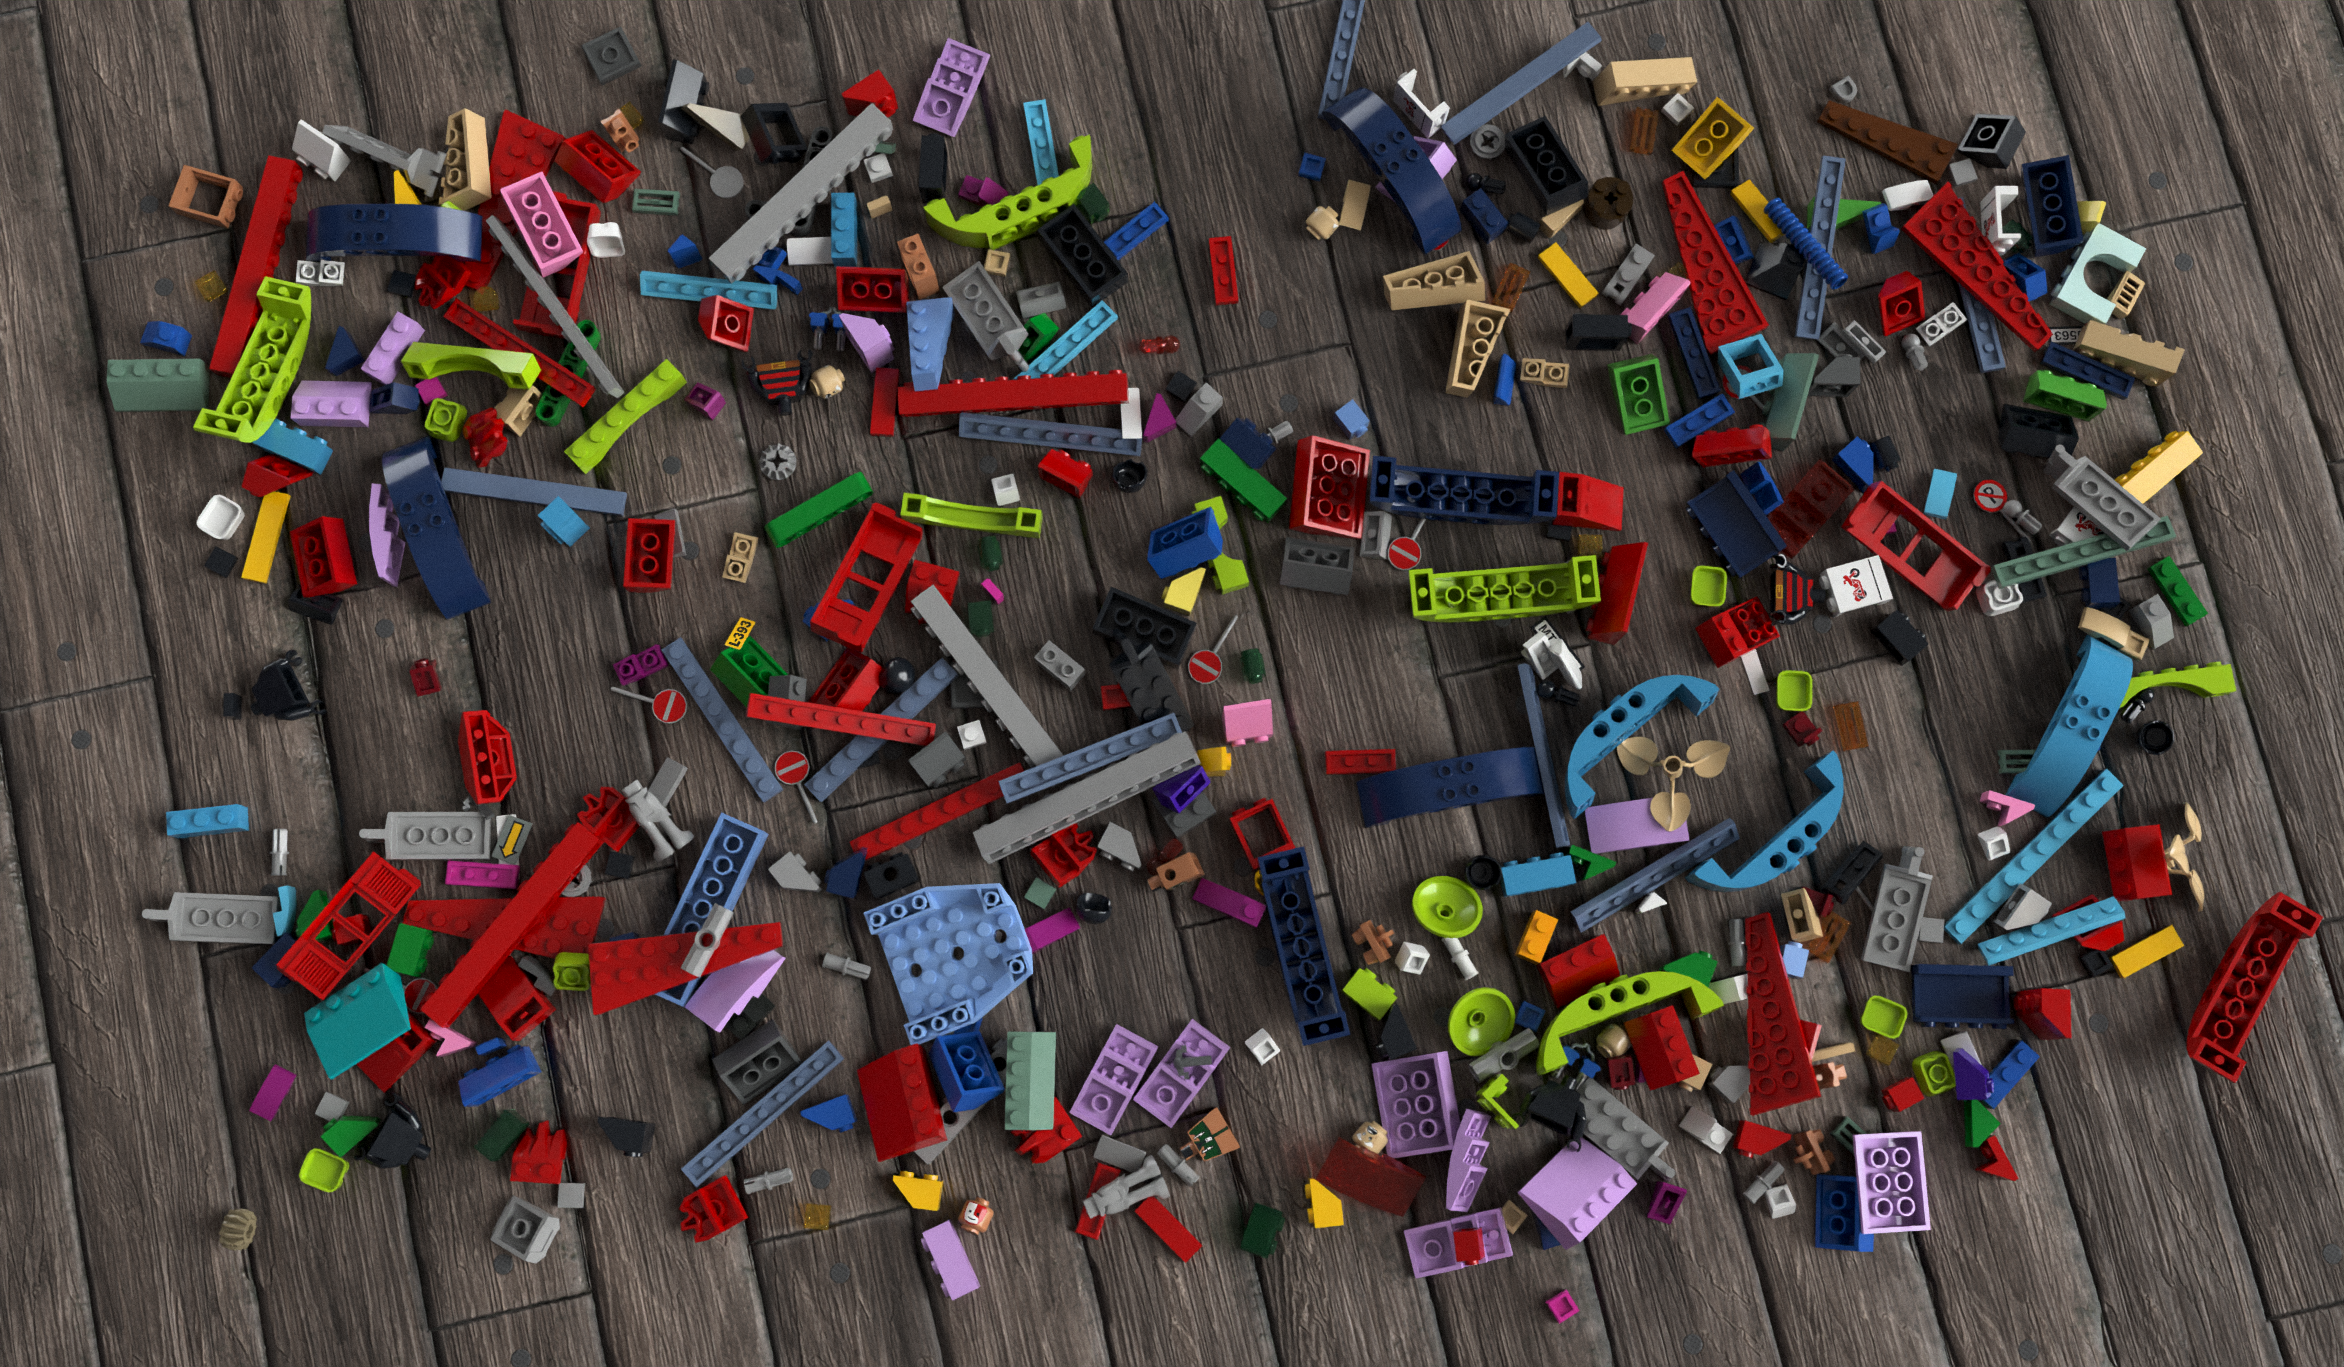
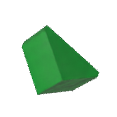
M1964 1100L1965 1147H1979L2001 1123L1978 1100Z

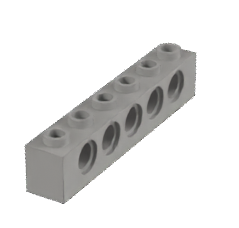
M1000 1039L992 1047L994 1051L991 1055L993 1063L998 1057H1003L1007 1063V1039L1005 1041ZM1006 1068L1003 1071H997L1003 1086L1006 1084ZM947 1097L942 1100L944 1106L940 1109L947 1141L914 1152L925 1163L931 1164L988 1102L974 1110L955 1112L957 1116L956 1121L953 1124H947L944 1120V1114L952 1109Z

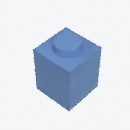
M1353 399L1337 410L1333 417L1349 440L1354 436L1359 438L1368 430L1366 427H1368L1370 420Z

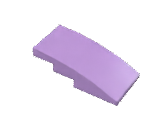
M948 38L941 57L937 59L931 78L927 80L913 121L955 137L975 95L990 55Z
M372 483L369 505V532L372 554L378 576L391 586L397 587L405 542L397 536L400 521L392 513L394 505L389 490L381 484Z
M1653 798L1593 806L1585 810L1591 852L1595 854L1690 841L1687 822L1685 821L1681 827L1674 831H1666L1651 814L1650 804Z
M775 950L711 973L686 1004L685 1008L720 1033L733 1013L740 1015L752 996L759 998L785 958Z
M1192 1019L1133 1100L1172 1128L1230 1047ZM1182 1045H1186L1187 1053H1182V1058L1211 1056L1212 1065L1183 1067L1184 1072H1189V1079H1184V1076L1178 1075L1173 1061L1176 1051L1182 1049Z
M1116 1024L1069 1113L1112 1135L1158 1046Z
M1466 1109L1457 1131L1447 1179L1446 1208L1451 1211L1468 1212L1488 1169L1480 1165L1490 1143L1482 1139L1491 1118L1490 1115L1484 1112Z
M1501 1207L1404 1230L1415 1279L1472 1266L1464 1265V1261L1457 1262L1453 1232L1457 1229L1482 1227L1485 1257L1479 1260V1264L1512 1256L1513 1252Z

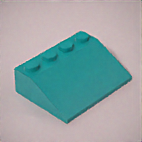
M383 963L304 1013L308 1035L328 1078L331 1080L411 1029L401 976Z

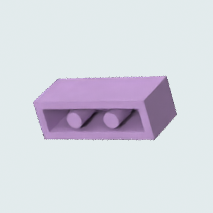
M397 311L361 367V370L370 378L383 385L392 383L403 366L402 358L411 344L419 341L425 330L418 322Z
M951 1219L922 1233L924 1236L921 1239L925 1251H930L934 1260L931 1261V1265L936 1275L941 1274L944 1281L941 1283V1287L946 1297L950 1296L953 1301L980 1287Z

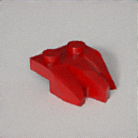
M435 256L431 265L423 263L416 276L414 288L416 290L423 289L418 299L420 306L431 305L432 309H436L462 291L472 271L463 262H459L449 256Z
M492 407L470 416L463 426V435L469 442L470 455L472 460L476 462L477 468L486 467L492 457L501 456L508 442L507 438L502 434L505 423L502 418L497 419V411Z
M914 560L906 589L905 613L912 612L910 609L914 606L911 600L932 585L936 587L951 607L954 599L953 594L960 575L959 571ZM923 618L918 620V624L926 623Z
M601 786V796L599 799L590 793L583 797L589 810L587 812L581 811L577 816L586 828L613 850L619 852L639 828V825L629 810V803L625 801L627 798L613 787Z
M1077 823L1050 835V838L1032 848L1030 852L1031 856L1058 888L1076 878L1094 859L1097 848L1088 847L1094 838L1092 830L1079 834L1076 832L1078 828Z
M1054 1097L1053 1130L1011 1131L1014 1136L1022 1137V1142L1014 1151L1020 1155L1032 1151V1163L1047 1162L1082 1137L1056 1097Z
M549 1120L539 1123L536 1134H533L530 1128H526L520 1136L513 1153L510 1181L560 1184L562 1164L566 1156L567 1146L565 1129L557 1130L555 1135H552Z
M727 1175L686 1196L679 1207L681 1212H687L689 1215L680 1223L681 1231L696 1229L695 1243L709 1240L748 1218Z

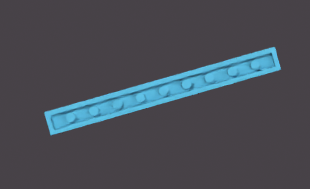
M2108 769L2102 770L1944 924V930L1957 944H1962L2012 895L2020 883L2023 884L2124 785Z

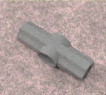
M714 903L701 930L695 935V942L681 969L699 978L701 977L714 950L719 947L720 939L734 912ZM706 934H711L713 937L712 944L708 947L703 946V937Z
M1528 1028L1506 1042H1495L1490 1047L1488 1053L1469 1063L1468 1068L1475 1080L1480 1083L1502 1069H1513L1520 1058L1537 1049L1540 1044L1536 1036Z

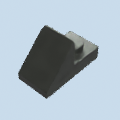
M761 993L759 998L752 996L740 1015L735 1013L725 1026L739 1040H742L776 1006L763 993Z

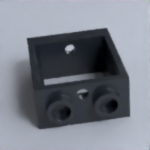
M788 103L751 104L741 115V119L761 163H796L801 160V156L808 150ZM765 123H777L786 145L775 146Z
M936 133L921 136L919 191L923 204H927L934 199L941 200L946 196L948 152L945 137Z
M1573 314L1565 328V350L1620 351L1622 346L1627 343V338L1631 336L1632 325L1628 323V315Z

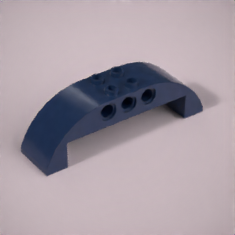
M1361 87L1322 111V115L1334 131L1340 127L1343 129L1414 227L1412 239L1424 256L1462 231L1457 209L1439 173L1402 121L1378 95L1367 88Z
M340 204L318 207L308 213L306 261L321 263V260L331 261V256H449L459 262L481 261L483 216L452 208L418 204Z
M426 436L383 453L382 466L389 494L418 570L435 603L445 618L449 620L491 603L484 582L476 576L433 462V459L437 458L430 437Z
M1373 456L1369 503L1390 513L1428 520L1485 525L1541 523L1556 519L1559 472L1536 470L1532 477L1401 466L1396 465V458Z
M1535 747L1496 750L1424 763L1381 773L1356 782L1365 828L1385 825L1392 820L1521 796L1530 798L1545 795Z
M1304 846L1257 857L1272 935L1291 1011L1302 1045L1306 1046L1350 1035L1346 1014L1341 1008L1308 874L1310 868Z

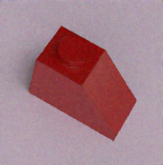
M1740 1120L1732 1148L1738 1149L1739 1155L1753 1158V1155H1763L1789 1141L1792 1135L1753 1122Z

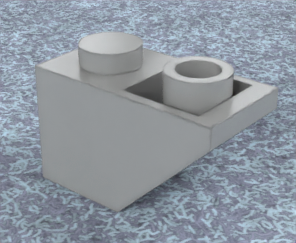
M1110 822L1097 846V849L1101 851L1099 855L1111 861L1113 858L1122 861L1121 866L1130 871H1133L1134 868L1140 870L1141 862L1131 832Z
M791 851L788 852L768 869L782 888L786 890L820 892L823 890L819 886L822 881L814 871L809 873L804 866L807 863L799 853L794 855Z

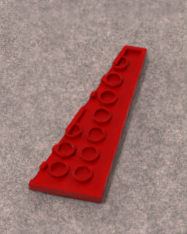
M506 109L503 112L489 167L492 198L480 203L478 215L483 216L481 261L465 262V265L472 271L465 287L481 294L486 290L505 254L501 249L503 244L500 240L497 241L488 231L490 226L486 220L492 215L505 224L513 237L518 230L502 199L500 189L539 172H543L546 178L555 161L562 141L566 139L563 135Z
M1684 171L1663 180L1662 186L1686 278L1691 282L1689 289L1707 354L1710 356L1718 352L1719 346L1748 338L1766 329L1769 324Z
M1947 182L1901 230L2031 350L2036 352L2053 333L2040 314H2036L2028 302L2029 298L2027 295L2022 293L2015 283L2016 279L2013 274H2009L2003 265L2004 261L1987 236H1983L1975 224L1977 221L1973 216L1969 215L1963 206L1964 202L1961 198L1958 199L1951 188L1952 185Z
M600 896L558 897L515 950L554 959L562 952L589 954L588 944H594L606 898ZM510 898L409 900L403 924L474 940L486 932V925L492 918L498 917L503 911L502 906Z
M1769 912L1745 919L1746 971L1748 972L1747 1034L1750 1060L1748 1061V1069H1750L1749 1093L1751 1106L1749 1111L1750 1115L1753 1116L1821 1097Z
M775 922L726 928L720 939L719 947L714 950L701 977L783 947L781 923ZM697 932L588 944L593 1015H602L608 1011L618 1009L624 1005L699 978L681 969L695 942ZM706 934L702 939V944L705 947L710 946L713 942L711 934Z

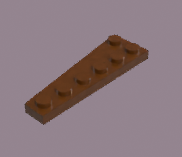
M1830 100L1817 123L1934 184H1937L1958 146L1954 142Z

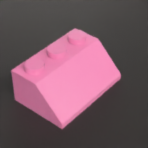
M1667 272L1661 278L1656 276L1648 285L1650 289L1645 294L1642 291L1633 301L1635 303L1634 307L1631 310L1627 307L1621 313V315H1628V323L1632 325V332L1629 338L1638 344L1682 297L1691 282L1688 279Z

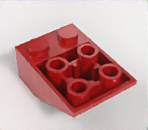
M1559 472L1557 517L1553 519L1552 524L1621 531L1624 487L1584 474Z
M1754 597L1722 612L1695 628L1717 668L1780 637L1775 626L1771 625L1772 621L1758 597Z
M510 956L478 994L511 1040L520 1041L557 1009L542 991L534 986L535 983L518 966L517 961Z
M409 1011L408 1017L411 1029L356 1064L384 1093L437 1042Z

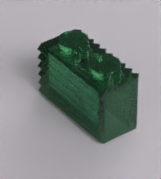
M503 1110V1114H500L497 1121H494V1125H490L491 1129H487V1133H484V1137H481V1140L475 1145V1149L491 1162L499 1161L529 1125V1122L515 1110Z
M1255 1202L1239 1249L1266 1259L1269 1254L1274 1255L1278 1243L1274 1238L1277 1231H1282L1286 1219L1282 1217L1283 1212Z

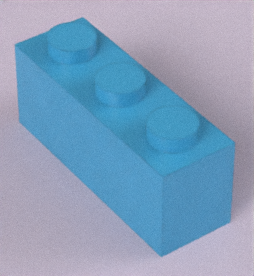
M831 193V259L834 267H857V200L854 193Z
M276 418L264 435L252 442L264 451L277 455L319 475L322 474L333 452L327 446L328 442L317 436L311 439L306 436L307 433L296 427L293 430L286 428V423Z
M559 496L538 514L543 520L540 525L561 545L565 542L571 547L590 529Z
M239 804L166 812L167 836L178 839L249 831L248 807Z
M1563 852L1549 855L1550 859L1541 860L1539 856L1526 859L1527 863L1518 864L1517 861L1503 863L1504 867H1501L1502 877L1500 880L1503 897L1574 885L1576 879L1571 855L1564 856Z

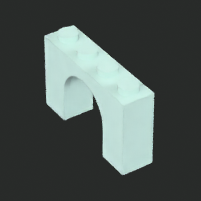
M2099 223L2093 230L2083 235L2081 247L2078 246L2071 255V258L2074 260L2071 265H2067L2063 270L2061 284L2057 283L2052 290L2051 296L2053 298L2050 305L2085 324L2090 320L2106 324L2116 304L2097 295L2086 285L2083 275L2086 263L2101 261L2123 273L2127 270L2131 272L2137 267L2146 248Z

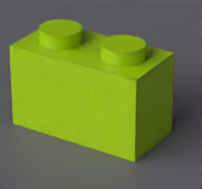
M1359 968L1341 992L1379 1021L1398 997L1394 995L1395 990L1385 982L1383 985L1375 980L1377 976L1367 968L1364 970Z

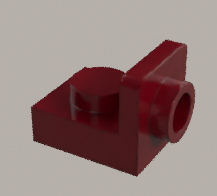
M428 658L419 659L414 662V665L409 670L417 697L439 692L442 689L435 669L437 664L435 659L430 661Z
M1800 711L1782 724L1798 747L1804 744L1809 747L1820 739L1817 735L1822 732V729L1820 727L1816 729L1803 711Z
M1804 886L1800 887V889L1805 888L1819 919L1830 915L1834 906V902H1831L1833 895H1824Z
M1630 1054L1606 1058L1608 1077L1606 1079L1611 1088L1624 1090L1629 1088V1085H1635L1633 1062Z

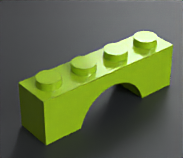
M1221 496L1196 503L1194 505L1195 511L1191 512L1192 514L1211 507L1214 511L1219 530L1227 523L1228 516ZM1223 553L1213 560H1207L1209 568H1214L1215 576H1212L1215 588L1216 590L1220 589L1222 595L1249 586V580L1242 560L1231 559Z

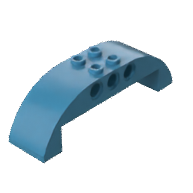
M2089 635L2085 637L2076 655L2082 658L2026 771L2015 775L2006 793V796L2034 804L2033 810L2047 818L2069 797L2093 761L2120 708L2132 676L2133 662L2129 656Z
M1661 676L1637 685L1624 696L1619 694L1610 702L1611 706L1606 711L1603 709L1598 711L1592 717L1594 721L1585 728L1577 739L1567 766L1564 792L1567 807L1572 818L1575 819L1590 807L1595 796L1592 788L1581 778L1586 772L1676 697L1697 717L1714 702L1719 688L1709 681L1693 676Z
M1831 751L1821 756L1804 771L1821 790L1822 794L1730 876L1710 858L1701 862L1684 878L1689 883L1707 890L1735 892L1761 885L1781 873L1784 874L1787 871L1793 870L1800 863L1798 861L1799 858L1808 856L1817 848L1815 844L1828 832L1841 808L1843 774L1837 754Z

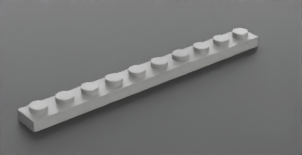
M490 216L486 220L490 226L488 231L497 241L500 240L503 244L501 246L502 251L515 261L513 263L514 268L521 275H525L527 278L525 283L533 292H537L539 303L545 309L548 308L551 314L549 316L557 326L560 325L563 331L561 333L569 343L572 342L575 345L574 352L581 360L585 359L588 364L586 368L589 373L600 380L601 383L598 385L606 395L611 394L619 398L625 393L505 224L495 216Z

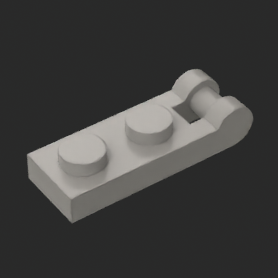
M1635 244L1603 290L1602 295L1611 297L1616 300L1615 303L1621 306L1655 255L1640 245ZM1618 286L1623 291L1620 293L1619 291L1614 289V287Z

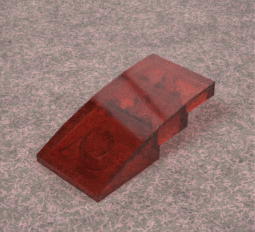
M1821 459L1783 499L1784 503L1775 508L1767 517L1787 545L1782 552L1791 559L1797 555L1855 489Z
M1338 1137L1315 1180L1360 1202L1403 1217L1425 1181L1426 1176L1384 1153L1380 1156L1362 1145L1358 1148Z

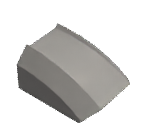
M513 1195L504 1207L493 1229L490 1240L526 1262L537 1263L546 1256L549 1246L560 1229L559 1218Z

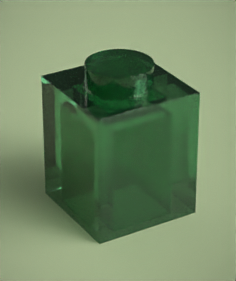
M1094 183L1080 191L1077 196V205L1091 224L1095 221L1100 222L1108 216V212H1110L1109 202Z
M991 600L968 603L971 634H976V637H986L990 635V632H995Z

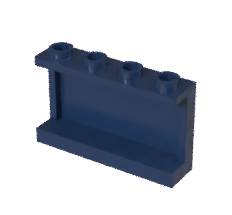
M1734 470L1703 493L1687 502L1689 507L1686 511L1693 520L1696 518L1702 525L1699 527L1700 531L1706 539L1711 537L1715 543L1712 548L1719 558L1725 557L1728 562L1725 566L1733 577L1737 575L1739 579L1772 558V555L1778 554L1787 547Z
M1911 965L1913 1022H1921V1027H1936V1023H1944L1945 1028H1959V1023L1968 1024V1028H1983V1024H1992V1029H2007V1024H2014V1019H2010L2009 976H2014L2013 966Z

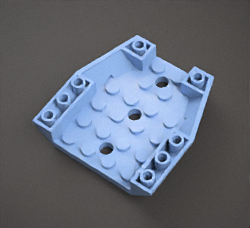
M1000 883L925 887L864 912L871 935L878 934L909 1019L910 1023L905 1024L904 1028L911 1045L916 1043L920 1045L937 1038V1036H943L977 1022L1033 974L1031 945L1017 907ZM1000 929L1004 930L1007 935L1003 943L998 942L996 939V933ZM958 946L964 951V956L961 960H957L954 957V949ZM916 963L922 969L919 977H915L911 971L912 966Z

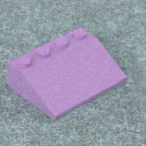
M1448 1051L1372 1063L1382 1127L1388 1132L1386 1135L1388 1139L1386 1144L1388 1159L1453 1150L1460 1126V1118Z
M1921 1131L1853 1135L1861 1233L1931 1230Z
M1583 1137L1580 1138L1582 1147L1579 1152H1577L1579 1148L1577 1142H1571L1569 1150L1566 1144L1518 1192L1565 1250L1579 1244L1637 1185L1621 1164Z

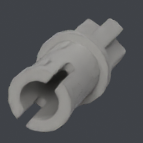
M287 829L273 830L272 852H270L272 854L271 875H287V854H289L287 852Z
M1731 919L1729 920L1730 942H1728L1731 948V966H1746V942L1744 940L1743 920Z
M826 953L822 965L824 968L842 972L844 976L849 974L865 980L868 979L871 971L870 966L851 961L849 957L845 959L830 953Z
M1168 1144L1162 1146L1157 1152L1172 1169L1171 1172H1175L1188 1187H1191L1193 1182L1195 1183L1200 1178L1185 1163L1186 1159H1182Z
M1773 1161L1760 1176H1755L1757 1179L1743 1192V1195L1752 1204H1755L1767 1189H1772L1771 1185L1784 1172V1167L1777 1161Z
M785 1168L771 1173L765 1171L763 1175L744 1179V1184H747L744 1185L746 1193L751 1194L767 1188L772 1190L774 1186L792 1182L793 1173L790 1168Z

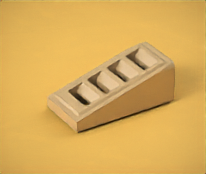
M1582 199L1540 219L1539 223L1542 224L1540 230L1548 238H1552L1582 209L1584 200Z
M2128 270L2124 272L2107 298L2108 301L2116 304L2112 314L2120 320L2128 316L2145 285V282ZM2127 280H2130L2137 286L2133 287L2131 284L2127 282ZM2123 287H2127L2129 290L2132 291V293H2129ZM2120 293L2128 297V300L2121 296ZM2117 299L2124 303V306L2118 303Z

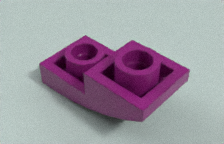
M654 645L637 655L632 654L613 664L622 686L638 681L669 666L660 645Z
M275 1064L260 1088L249 1111L271 1122L275 1118L283 1099L288 1095L297 1075Z

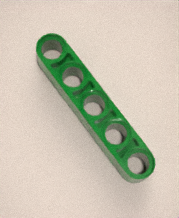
M582 320L577 326L583 335L587 330H593V333L585 338L593 349L596 350L601 339V333L592 321ZM568 342L558 364L568 370H573L574 374L582 378L588 364L585 359L581 360L579 357H574V349L576 347L572 342ZM547 385L536 407V415L543 424L554 427L560 423L571 400L563 394L555 398L554 394L557 390ZM548 410H553L551 417L544 418V414Z
M862 472L855 473L765 525L764 529L775 548L783 547L864 501L874 491Z

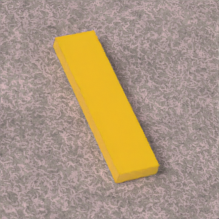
M273 492L263 497L241 578L267 584L291 497L289 494Z

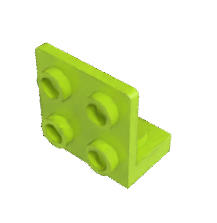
M1495 1074L1476 1093L1479 1098L1477 1102L1484 1110L1492 1111L1496 1115L1494 1120L1503 1129H1517L1519 1125L1493 1099L1494 1097L1498 1098L1507 1089L1505 1084L1509 1081L1503 1074Z

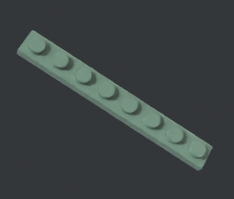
M2164 516L2161 517V520L2128 551L2105 533L1996 564L1991 567L1998 588L2002 589L2170 541L2176 537L2169 517Z

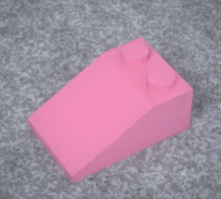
M1271 699L1224 706L1222 723L1226 744H1231L1232 747L1246 745L1245 741L1254 740L1255 743L1269 741L1268 738L1273 735Z

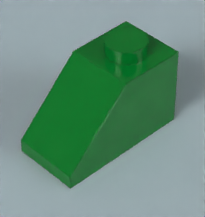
M1045 313L1030 318L1024 325L1028 336L1018 351L1026 363L1047 346L1060 329Z
M315 890L297 919L298 927L296 928V934L298 939L328 905L329 900L326 891ZM333 918L315 938L318 942L333 938L331 932L332 928H334Z
M1699 950L1698 953H1691L1661 966L1659 971L1675 972L1689 976L1709 987L1718 961L1712 959L1713 955Z
M342 1116L338 1120L333 1118L323 1127L325 1131L321 1138L341 1158L376 1128L381 1119L370 1116Z

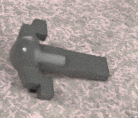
M471 795L463 802L464 806H462L464 812L471 809L470 805H475L486 820L494 817V813L486 804L476 805Z
M1182 1045V1049L1176 1051L1173 1061L1178 1075L1184 1076V1079H1189V1072H1184L1183 1067L1212 1065L1211 1056L1182 1058V1053H1187L1186 1045Z

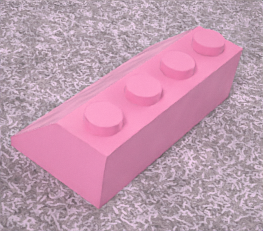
M543 172L500 189L502 199L542 278L564 269L583 253Z

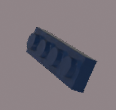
M1691 307L1670 313L1667 317L1697 400L1718 394L1721 389Z
M2052 341L2048 343L2040 361L2041 365L2080 382L2094 384L2096 388L2104 390V392L2122 400L2128 398L2135 380L2130 375Z

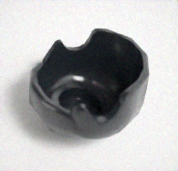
M1128 459L1125 462L1118 463L1113 468L1111 479L1119 491L1135 493L1145 485L1148 470L1143 462L1136 463L1132 459Z
M895 657L884 663L885 670L879 675V680L882 688L887 693H902L913 685L915 669L906 658Z
M2150 720L2144 723L2137 732V743L2148 754L2161 755L2170 750L2175 741L2172 728L2169 724L2160 720Z
M1482 854L1471 858L1467 862L1464 874L1466 881L1471 887L1487 890L1499 884L1502 877V869L1495 858Z
M1083 893L1078 896L1076 911L1078 916L1086 923L1094 925L1104 923L1111 915V901L1100 894Z

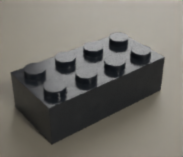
M1546 116L1505 134V150L1547 216L1588 197V181Z
M1074 204L1037 229L1040 242L1092 308L1128 283L1127 271Z
M1111 587L1093 626V634L1116 643L1112 636V631L1119 629L1131 641L1133 647L1150 642L1161 663L1178 670L1194 635L1197 623Z

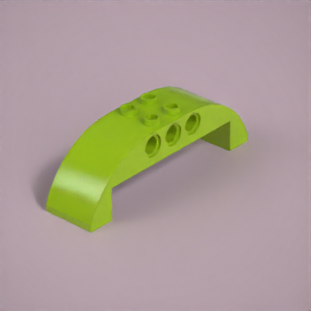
M264 277L256 294L263 308L261 317L216 411L202 408L193 426L195 431L239 442L251 443L259 439L270 428L285 400L305 352L311 321V290L309 286Z
M1596 555L1572 557L1568 563L1437 574H1433L1432 568L1408 571L1413 617L1423 621L1473 622L1534 617L1572 611L1601 602Z
M1648 972L1630 978L1626 974L1615 978L1608 986H1606L1605 982L1591 987L1592 989L1588 990L1587 994L1569 1004L1551 1021L1543 1034L1538 1048L1536 1072L1538 1076L1560 1069L1569 1063L1559 1040L1560 1037L1678 994H1681L1691 1020L1718 1010L1724 1006L1723 1001L1703 983L1675 972ZM1633 987L1637 989L1638 994L1634 992ZM1610 995L1616 998V1002L1611 999ZM1588 1003H1591L1595 1010H1592Z

